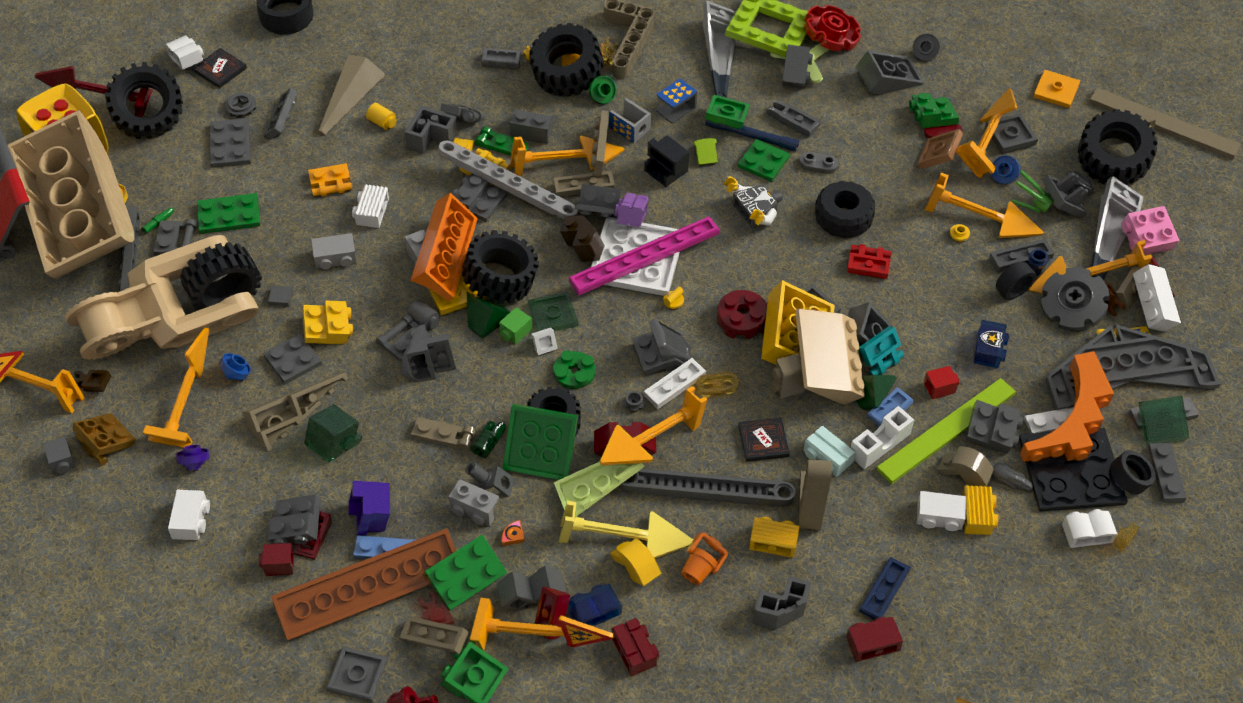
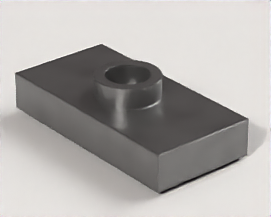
M484 48L481 61L482 66L519 69L521 51Z

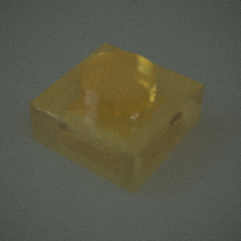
M1133 522L1127 529L1122 527L1116 537L1118 541L1115 547L1123 552L1136 537L1140 527Z

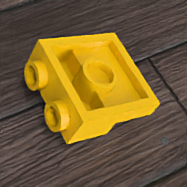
M325 300L324 306L303 305L302 317L305 343L344 344L348 342L349 336L353 334V324H348V320L351 319V307H347L346 301Z

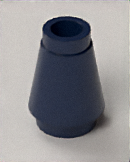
M1035 249L1028 255V265L1036 273V276H1039L1047 265L1049 258L1044 250Z

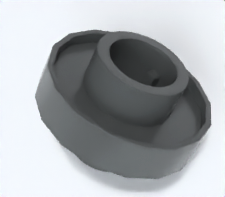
M921 34L913 42V53L920 60H933L939 54L940 42L932 34Z

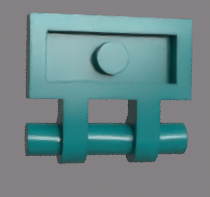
M888 326L859 347L866 366H873V369L868 372L869 375H883L887 368L897 365L900 359L904 357V353L901 350L896 351L902 344L895 327Z

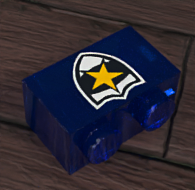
M981 320L974 364L999 368L1000 362L1005 361L1007 350L1003 349L1004 345L1007 346L1009 333H1006L1007 324Z

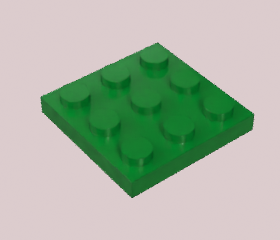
M512 404L503 470L557 480L569 476L578 415Z

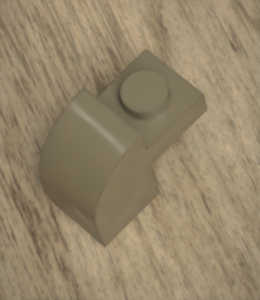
M959 446L956 453L944 454L937 470L942 475H960L969 486H987L994 468L988 459L977 450Z

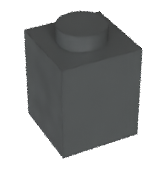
M65 436L43 443L48 464L53 474H64L70 469L75 468L71 449Z

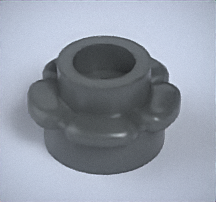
M637 391L629 392L623 401L624 406L629 408L630 411H638L639 408L642 409L645 405L642 394Z

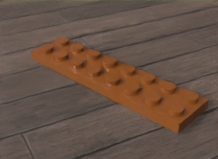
M448 528L272 595L271 598L287 641L431 585L424 571L456 551Z

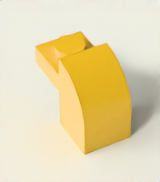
M636 538L631 542L627 541L619 544L610 553L615 562L626 567L630 578L642 586H645L662 574L651 552Z

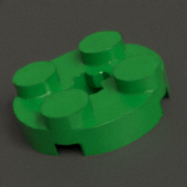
M566 350L556 359L553 366V374L561 386L568 389H580L585 385H589L594 380L596 366L592 356L578 351ZM578 367L580 371H576L574 374L571 373L570 368Z

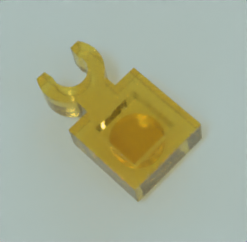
M607 37L605 42L601 44L600 50L603 63L613 66V58L618 51L619 41L612 44L609 42L610 38Z

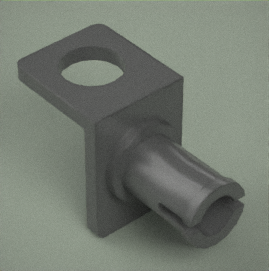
M474 461L466 466L465 473L475 479V486L484 490L494 487L506 497L511 496L514 478L499 466L484 470ZM502 477L507 481L506 489L501 484Z

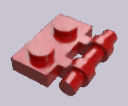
M851 244L847 273L887 279L892 251L884 250L883 247L876 249L866 247L864 244L859 246Z

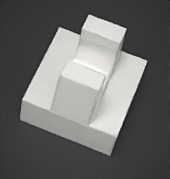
M551 327L531 334L537 355L558 349L554 330Z

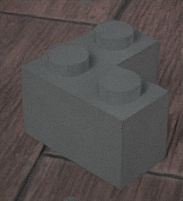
M421 106L404 132L406 148L424 153L432 140L440 143L442 141H453L457 134L456 116Z

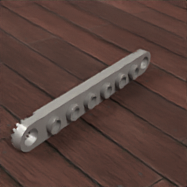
M442 141L439 144L438 154L440 157L443 156V158L450 160L451 163L470 173L480 176L482 179L552 215L559 216L562 220L566 216H577L578 209H575V205L452 141Z

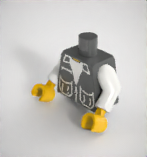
M728 177L723 184L728 186L726 190L729 193L733 192L732 205L752 229L761 224L770 226L777 215L778 203L783 200L780 191L777 190L769 193L763 185L755 187L742 186L738 184L735 178Z

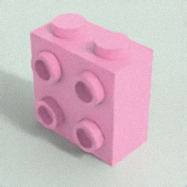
M1165 206L1128 213L1121 222L1122 230L1126 233L1131 250H1133L1136 242L1145 240L1144 255L1173 249L1180 241Z

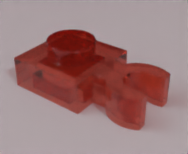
M432 591L429 593L432 599L430 602H424L421 597L419 598V605L421 608L426 609V611L422 612L425 620L447 625L454 624V619L443 602L438 605L436 604L435 593Z

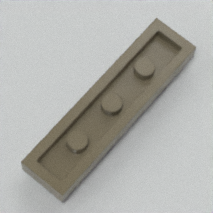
M601 110L600 118L596 117L595 129L598 130L594 132L593 141L596 142L593 143L592 154L595 155H592L591 167H594L593 175L601 176L605 157L609 111Z

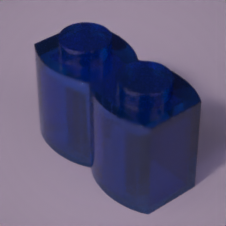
M599 584L593 587L589 593H578L572 596L568 603V611L573 620L594 627L621 615L622 604L610 584Z

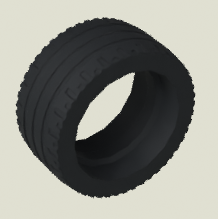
M257 0L260 22L266 30L280 35L294 34L305 29L313 19L312 0ZM282 3H296L299 5L296 9L288 12H275L271 10L274 6Z

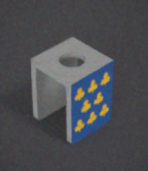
M627 98L624 99L623 115L635 122V124L613 110L609 112V127L633 143L651 130V113Z

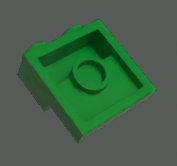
M920 93L919 95H912V99L909 100V109L913 111L915 120L919 122L921 128L959 124V116L948 97L933 99L930 93Z
M469 641L464 647L462 646L459 654L454 653L452 657L456 660L453 665H447L442 671L440 677L443 680L440 685L458 698L463 696L471 703H488L509 668Z

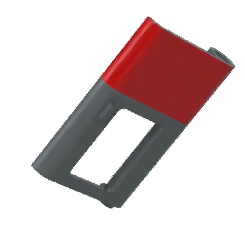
M0 128V261H4L14 257L16 254L8 234L21 207L29 205L30 201Z

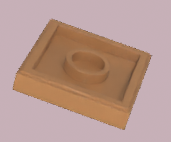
M957 129L929 138L917 166L925 169L953 160L963 135L961 130Z

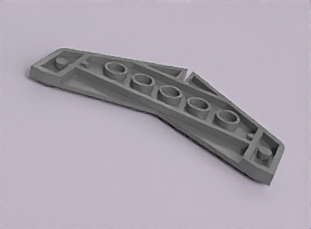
M1117 324L1113 328L1112 325L1107 327L1053 369L1046 378V385L1055 410L1074 407L1075 386L1069 368L1074 355L1093 351L1103 368L1112 390L1129 382L1206 390L1216 389L1221 385L1212 360L1206 351Z

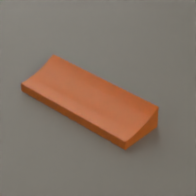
M451 193L436 201L410 280L433 290L447 301H450L455 296L463 263L478 219Z

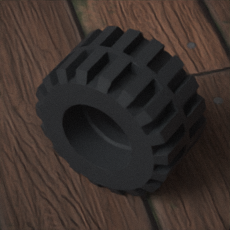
M550 386L546 390L543 388L539 389L538 394L533 393L531 395L532 399L527 401V406L578 415L575 436L578 434V429L581 426V407L579 400H576V396L573 393L570 394V390H561V387L557 386L556 389H552V386Z

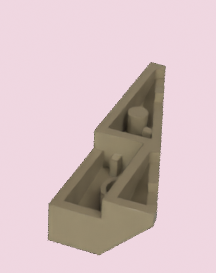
M348 54L319 128V135L326 136L328 131L334 125L336 126L339 120L344 115H347L385 77V73L366 57Z
M341 372L242 412L248 429L266 451L272 450L273 447L270 444L278 437L282 439L286 437L285 431L293 423L299 425L321 404L319 399L326 393L331 395L335 391L333 386L341 379L344 381L348 379L346 372Z

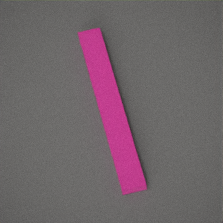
M708 216L570 276L569 283L578 296L714 237L719 234L720 229Z

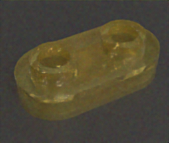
M732 372L702 375L697 379L696 391L703 397L732 394L738 389L739 379Z

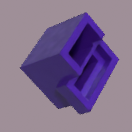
M353 481L348 499V515L357 516L358 536H366L367 532H385L390 515V483Z

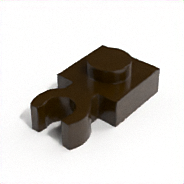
M89 370L87 374H84L82 371L74 372L76 378H79L75 380L78 387L83 388L87 392H104L112 377L107 370Z

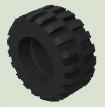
M567 23V25L557 24V27L552 28L551 26L547 28L545 33L539 34V38L535 39L532 43L533 47L529 51V62L535 80L541 88H544L550 94L552 92L557 96L564 94L565 97L571 96L574 93L576 95L580 94L582 90H588L592 79L601 76L603 68L602 53L596 36L588 28L584 29L583 26L578 24L574 26L573 23ZM571 53L581 55L577 61L570 65H552L562 55Z
M1113 109V112L1107 110L1102 112L1101 116L1097 114L1092 117V121H1088L1085 125L1078 146V159L1083 164V170L1089 172V176L1092 179H1099L1098 182L1102 184L1107 182L1112 176L1125 185L1128 182L1133 184L1139 178H1143L1152 165L1158 144L1155 131L1152 127L1149 128L1150 123L1146 119L1142 120L1140 115H1133L1128 110L1120 112V109ZM1107 139L1123 140L1133 148L1134 154L1127 157L1112 156L1104 151L1100 142Z

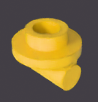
M678 286L674 291H670L668 295H664L663 302L666 307L678 309L683 305L684 297L682 294L684 291L681 287Z

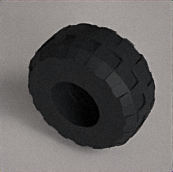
M839 181L829 184L820 191L815 204L817 223L824 231L841 238L856 237L866 232L872 225L875 215V200L872 194L862 185L851 181Z

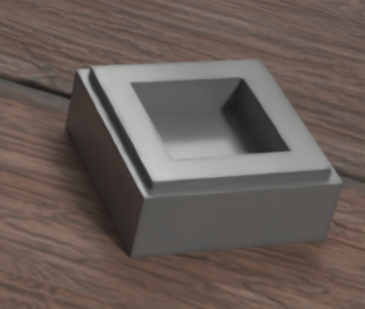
M272 285L268 304L289 307L293 287Z

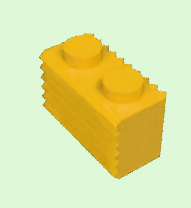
M964 486L962 496H966L964 534L992 535L994 528L998 527V515L994 514L993 510L996 508L997 499L996 495H992V487Z
M765 516L755 517L749 550L794 558L800 526L795 525L791 521L778 522Z

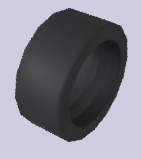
M1023 261L1017 262L1000 275L995 285L996 289L1006 300H1013L1031 288L1036 280V273L1027 263Z
M1124 451L1111 464V473L1114 480L1123 490L1131 494L1143 493L1155 482L1156 474L1153 466L1142 454L1136 451ZM1127 466L1131 467V468L1136 472V474L1138 475L1139 479L1136 478V477L1129 471V469L1127 468Z

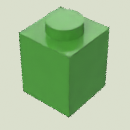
M516 307L499 322L501 337L505 341H511L516 345L532 330V318Z

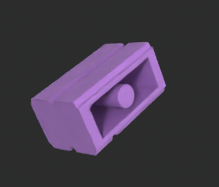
M627 193L623 199L620 198L615 208L618 224H630V226L640 227L647 214L648 196H636V194Z

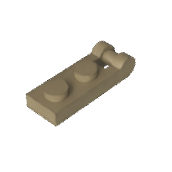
M418 417L411 432V438L468 451L471 446L470 440L474 438L476 430L471 426L461 427ZM457 435L463 436L460 439H456Z

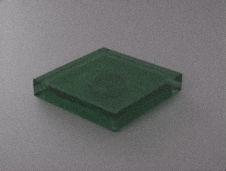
M568 292L528 300L537 332L550 327L554 331L579 326Z
M1183 396L1138 402L1146 445L1190 438Z

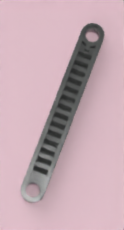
M642 468L632 476L634 478L633 482H623L618 486L622 491L644 493V495L688 497L689 499L697 498L698 500L706 499L719 502L731 501L733 503H751V505L760 504L762 506H788L792 504L795 498L794 486L785 481ZM786 490L790 496L783 498L778 495V492Z

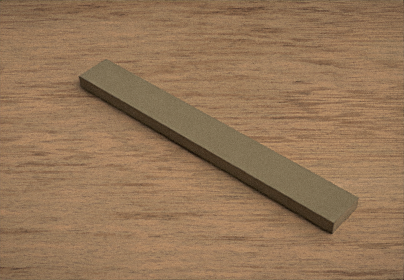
M1096 88L1089 103L1113 112V109H1120V112L1128 110L1133 115H1140L1141 118L1153 115L1156 118L1154 129L1233 160L1241 146V143L1100 88Z

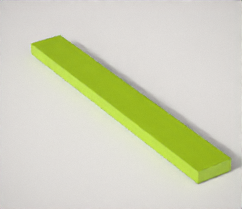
M998 379L878 465L876 470L892 485L968 430L976 400L998 407L1000 403L1004 404L1015 396L1016 391L1003 379Z

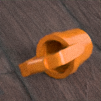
M705 532L698 533L687 549L689 557L681 571V575L690 582L701 585L711 572L713 574L718 572L728 556L727 550L713 536H709ZM701 539L705 540L711 548L721 554L717 561L712 555L696 547Z

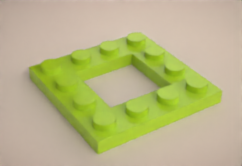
M743 0L728 25L725 36L786 58L788 45L801 46L807 36L804 29L806 23L804 19L808 11L776 0ZM758 12L790 23L791 25L784 38L751 27Z

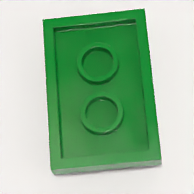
M257 193L197 200L200 234L260 226Z
M482 534L424 571V574L446 608L450 611L507 574V571Z

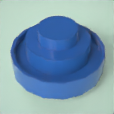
M1000 156L992 163L996 169L991 175L998 183L1011 184L1020 175V164L1012 156Z
M227 353L219 361V366L224 376L230 380H244L251 372L249 364L240 355Z

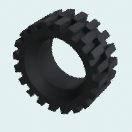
M492 230L489 235L485 231L482 232L481 237L477 235L474 237V240H471L462 267V277H465L464 283L466 285L470 284L469 289L472 292L478 291V297L486 296L489 302H493V299H496L498 304H504L505 300L509 304L514 303L515 298L520 301L523 299V296L529 294L539 266V261H537L538 255L533 253L534 248L532 245L526 246L528 241L525 239L518 240V235L514 233L513 236H508L507 231H502V234H498L497 230ZM490 262L503 264L509 267L515 275H502L493 272L484 264Z
M226 242L225 246H222L221 243L215 244L213 249L209 246L205 248L206 252L202 254L198 252L195 254L196 259H190L187 262L189 267H183V274L180 275L181 284L194 309L198 311L220 303L224 299L238 293L249 292L255 296L258 292L256 288H260V281L262 280L261 273L244 246L241 247L238 243H235L233 246L231 242ZM226 275L222 279L215 281L219 277Z

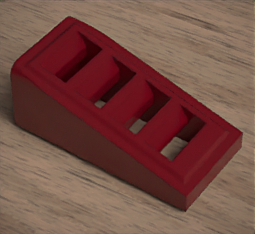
M319 511L317 540L308 541L307 544H304L313 547V550L303 548V544H296L294 554L315 560L332 524V518L329 513Z

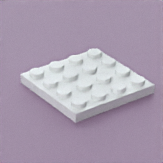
M606 217L600 236L605 246L600 261H593L591 267L678 229L642 223L640 227L630 226V224H618V218ZM680 251L604 285L662 296L668 295Z

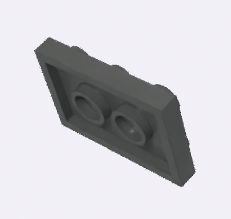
M249 118L210 122L211 168L251 164Z

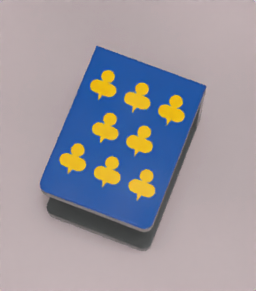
M678 79L657 94V98L665 104L656 111L671 123H675L697 106V91L682 79Z

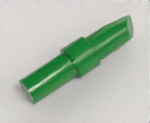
M170 207L157 214L141 228L145 234L149 233L160 225V221H165L170 217L174 209Z

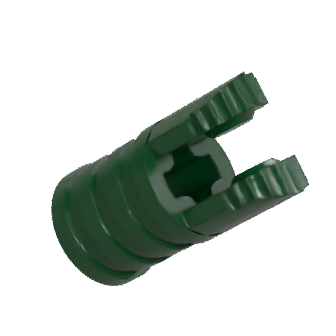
M488 421L472 444L471 451L486 459L505 432L506 424L499 422L495 426L493 421Z

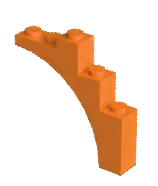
M1094 351L1074 355L1069 368L1075 386V402L1072 413L1055 431L1040 439L1024 443L1020 453L1023 462H1035L1045 457H1059L1065 454L1067 461L1075 459L1080 461L1089 456L1093 443L1088 434L1099 431L1104 420L1099 409L1108 406L1114 395Z

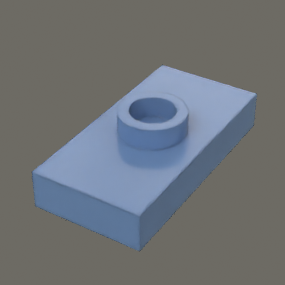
M897 387L884 398L877 409H872L868 412L867 417L880 427L884 416L898 406L905 411L913 404V399Z

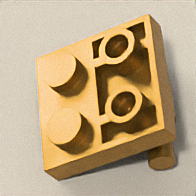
M112 413L77 421L73 424L72 429L76 433V439L82 444V449L91 458L94 457L100 465H104L108 461L103 454L129 448L136 442L134 436Z

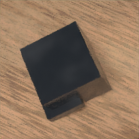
M668 135L659 141L654 138L648 141L647 156L650 158L644 161V171L667 187L688 172V150Z

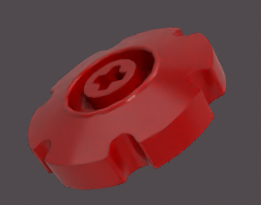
M825 5L824 7L814 6L808 11L804 19L806 22L804 29L813 41H818L820 46L839 52L841 49L849 51L856 47L861 38L859 23L853 16L847 15L844 10L831 5Z

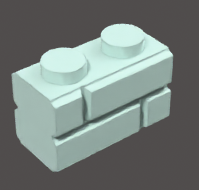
M821 426L814 434L810 435L804 445L805 455L810 460L832 461V474L835 477L849 467L855 459L856 452L824 426Z

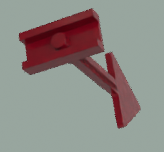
M73 66L39 72L34 76L52 88L61 84H68L75 90L78 88L101 94L108 92L107 86L76 80L75 68ZM141 88L140 91L134 90L128 96L129 101L135 102V116L143 118L153 89Z

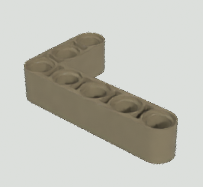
M606 0L604 2V19L630 27L613 58L612 74L615 78L625 79L629 76L654 27V11L651 8L621 0Z
M808 459L806 471H800L799 529L821 530L831 481L832 461Z

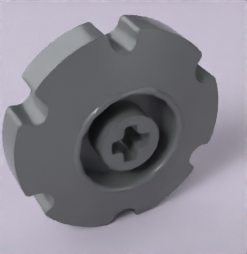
M1079 267L1066 268L1065 274L1061 275L1056 272L1045 282L1042 294L1046 297L1041 298L1042 310L1051 322L1054 320L1059 321L1060 328L1075 332L1084 331L1086 324L1094 327L1105 317L1108 304L1104 302L1109 300L1107 285L1100 276L1091 277V271Z

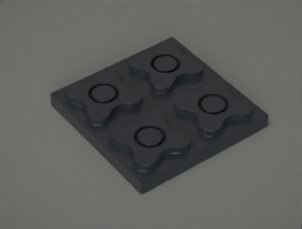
M1100 428L1099 431L1088 434L1093 447L1089 456L1083 460L1067 461L1065 454L1059 457L1050 456L1035 462H1025L1030 481L1033 484V492L1039 512L1127 505L1128 500L1125 491L1116 483L1111 473V464L1115 459L1105 428ZM1051 432L1020 434L1021 448H1023L1024 443L1040 439Z

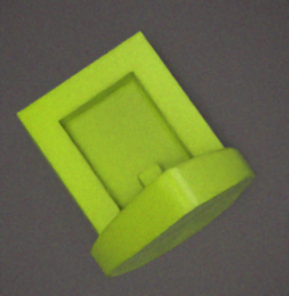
M715 138L700 139L693 142L698 165L718 162L715 146L717 141Z

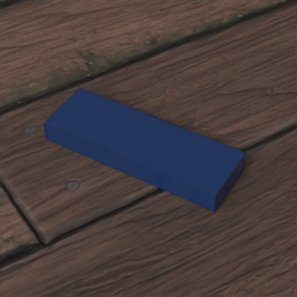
M890 557L861 605L859 612L874 620L883 617L911 567Z

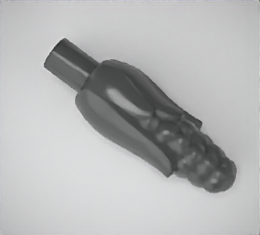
M990 462L994 468L992 476L996 480L1011 486L1013 489L1018 488L1027 492L1032 490L1033 484L1024 478V474L1016 472L1005 464Z

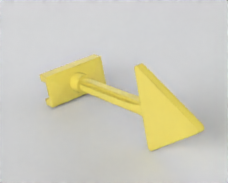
M567 501L559 536L560 543H568L572 530L579 532L584 530L646 540L647 548L654 559L689 547L693 541L692 538L653 511L649 514L648 530L587 521L584 518L576 517V502Z

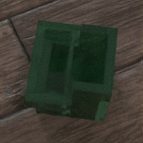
M333 404L309 417L304 444L326 461L331 462L342 454V450L348 451L362 441L363 436L357 432L359 422Z

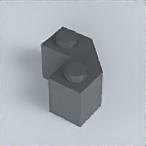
M549 566L539 568L530 577L517 572H511L497 582L501 606L514 611L528 609L527 605L539 603L542 587L566 592L562 571Z
M788 576L783 596L760 590L754 611L753 624L777 629L803 616L811 582Z

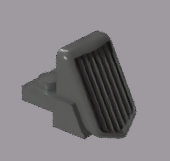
M658 320L649 321L651 332L632 338L645 376L662 369H666V372L675 370L690 359L691 347L683 336Z
M425 324L418 326L402 356L401 375L408 380L421 382L435 380L436 372L456 369L448 334L428 337Z

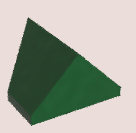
M467 292L468 328L483 339L498 328L499 322L511 311L496 302H489L486 298H480L473 293Z
M869 375L862 377L865 397L856 400L859 407L863 410L877 409L896 381V376Z

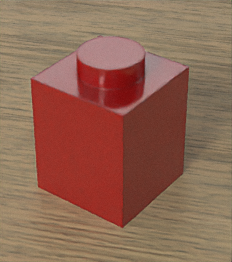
M950 366L927 371L924 385L931 398L936 399L955 394L959 385V378Z

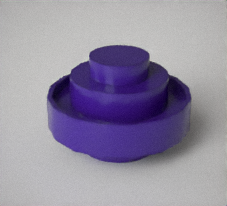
M200 445L185 446L182 448L183 451L175 454L176 462L182 464L183 467H187L188 470L200 469L201 465L210 458L209 450L201 448Z

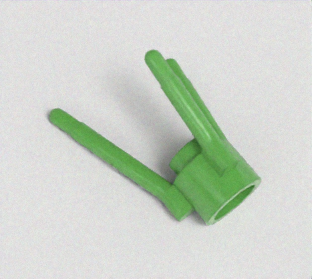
M1021 170L1020 174L1039 194L1019 181L1016 184L1035 197L1033 204L1036 206L1016 200H1011V202L1037 213H1040V211L1046 213L1054 200Z

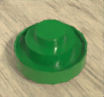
M598 76L592 79L589 84V95L596 103H609L616 95V85L610 77Z

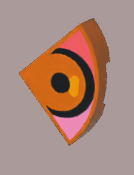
M520 520L512 522L505 528L502 534V546L524 542Z

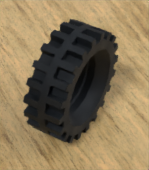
M142 62V66L139 67L132 63V68L126 70L125 67H122L120 69L121 74H114L112 76L113 82H108V92L105 93L106 106L112 122H115L119 130L123 129L125 135L130 136V134H134L136 139H141V136H147V139H150L155 134L163 135V131L166 129L171 131L173 129L172 124L179 122L178 116L183 111L181 91L175 77L170 76L167 69L160 70L157 64L149 67L147 62ZM152 88L161 94L163 105L156 115L140 118L134 116L128 110V96L136 89Z

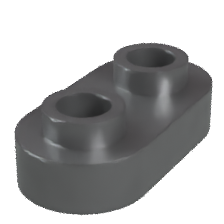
M805 152L800 156L799 164L806 170L834 173L838 168V160L830 155Z

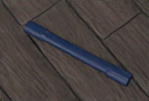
M710 120L705 122V126L737 133L795 152L799 146V140L778 136L744 125L740 129L731 128L721 123H712Z

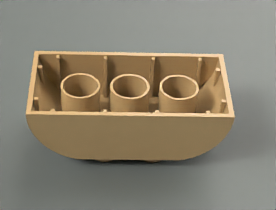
M79 110L8 144L30 201L29 205H25L45 273L54 279L60 278L134 241V229L110 159L92 126Z

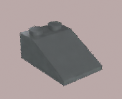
M868 50L856 65L860 77L867 86V90L872 94H885L924 84L908 56Z

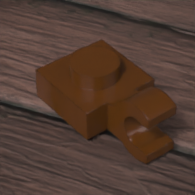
M1105 282L1109 291L1108 312L1117 316L1115 307L1119 305L1124 310L1126 306L1119 300L1111 284Z

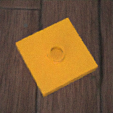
M1044 69L1033 98L1070 109L1081 80Z

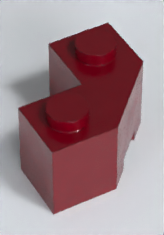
M609 422L594 431L595 454L603 456L618 422ZM632 422V426H621L632 438L650 429L649 426L642 422ZM656 437L640 445L650 455L657 453Z

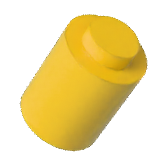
M373 103L366 113V118L385 130L393 128L397 121L395 113L378 103Z

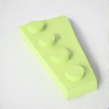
M599 461L554 482L564 510L567 501L576 502L577 517L641 470L644 465L643 463L600 465Z

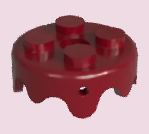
M735 290L729 292L718 304L717 324L723 328L725 335L732 339L736 335H744L747 339H750L757 333H763L765 330L767 303L760 295L752 291ZM744 309L747 310L748 313L741 314L740 312H738V310Z

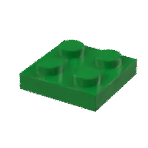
M713 95L705 119L710 120L712 123H721L731 128L742 129L750 104Z
M756 139L739 161L738 168L773 182L790 158V153Z

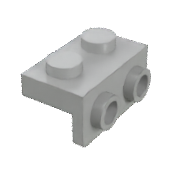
M459 480L449 495L452 512L459 517L465 515L471 518L477 525L485 524L490 526L494 520L493 508L497 504L499 496Z

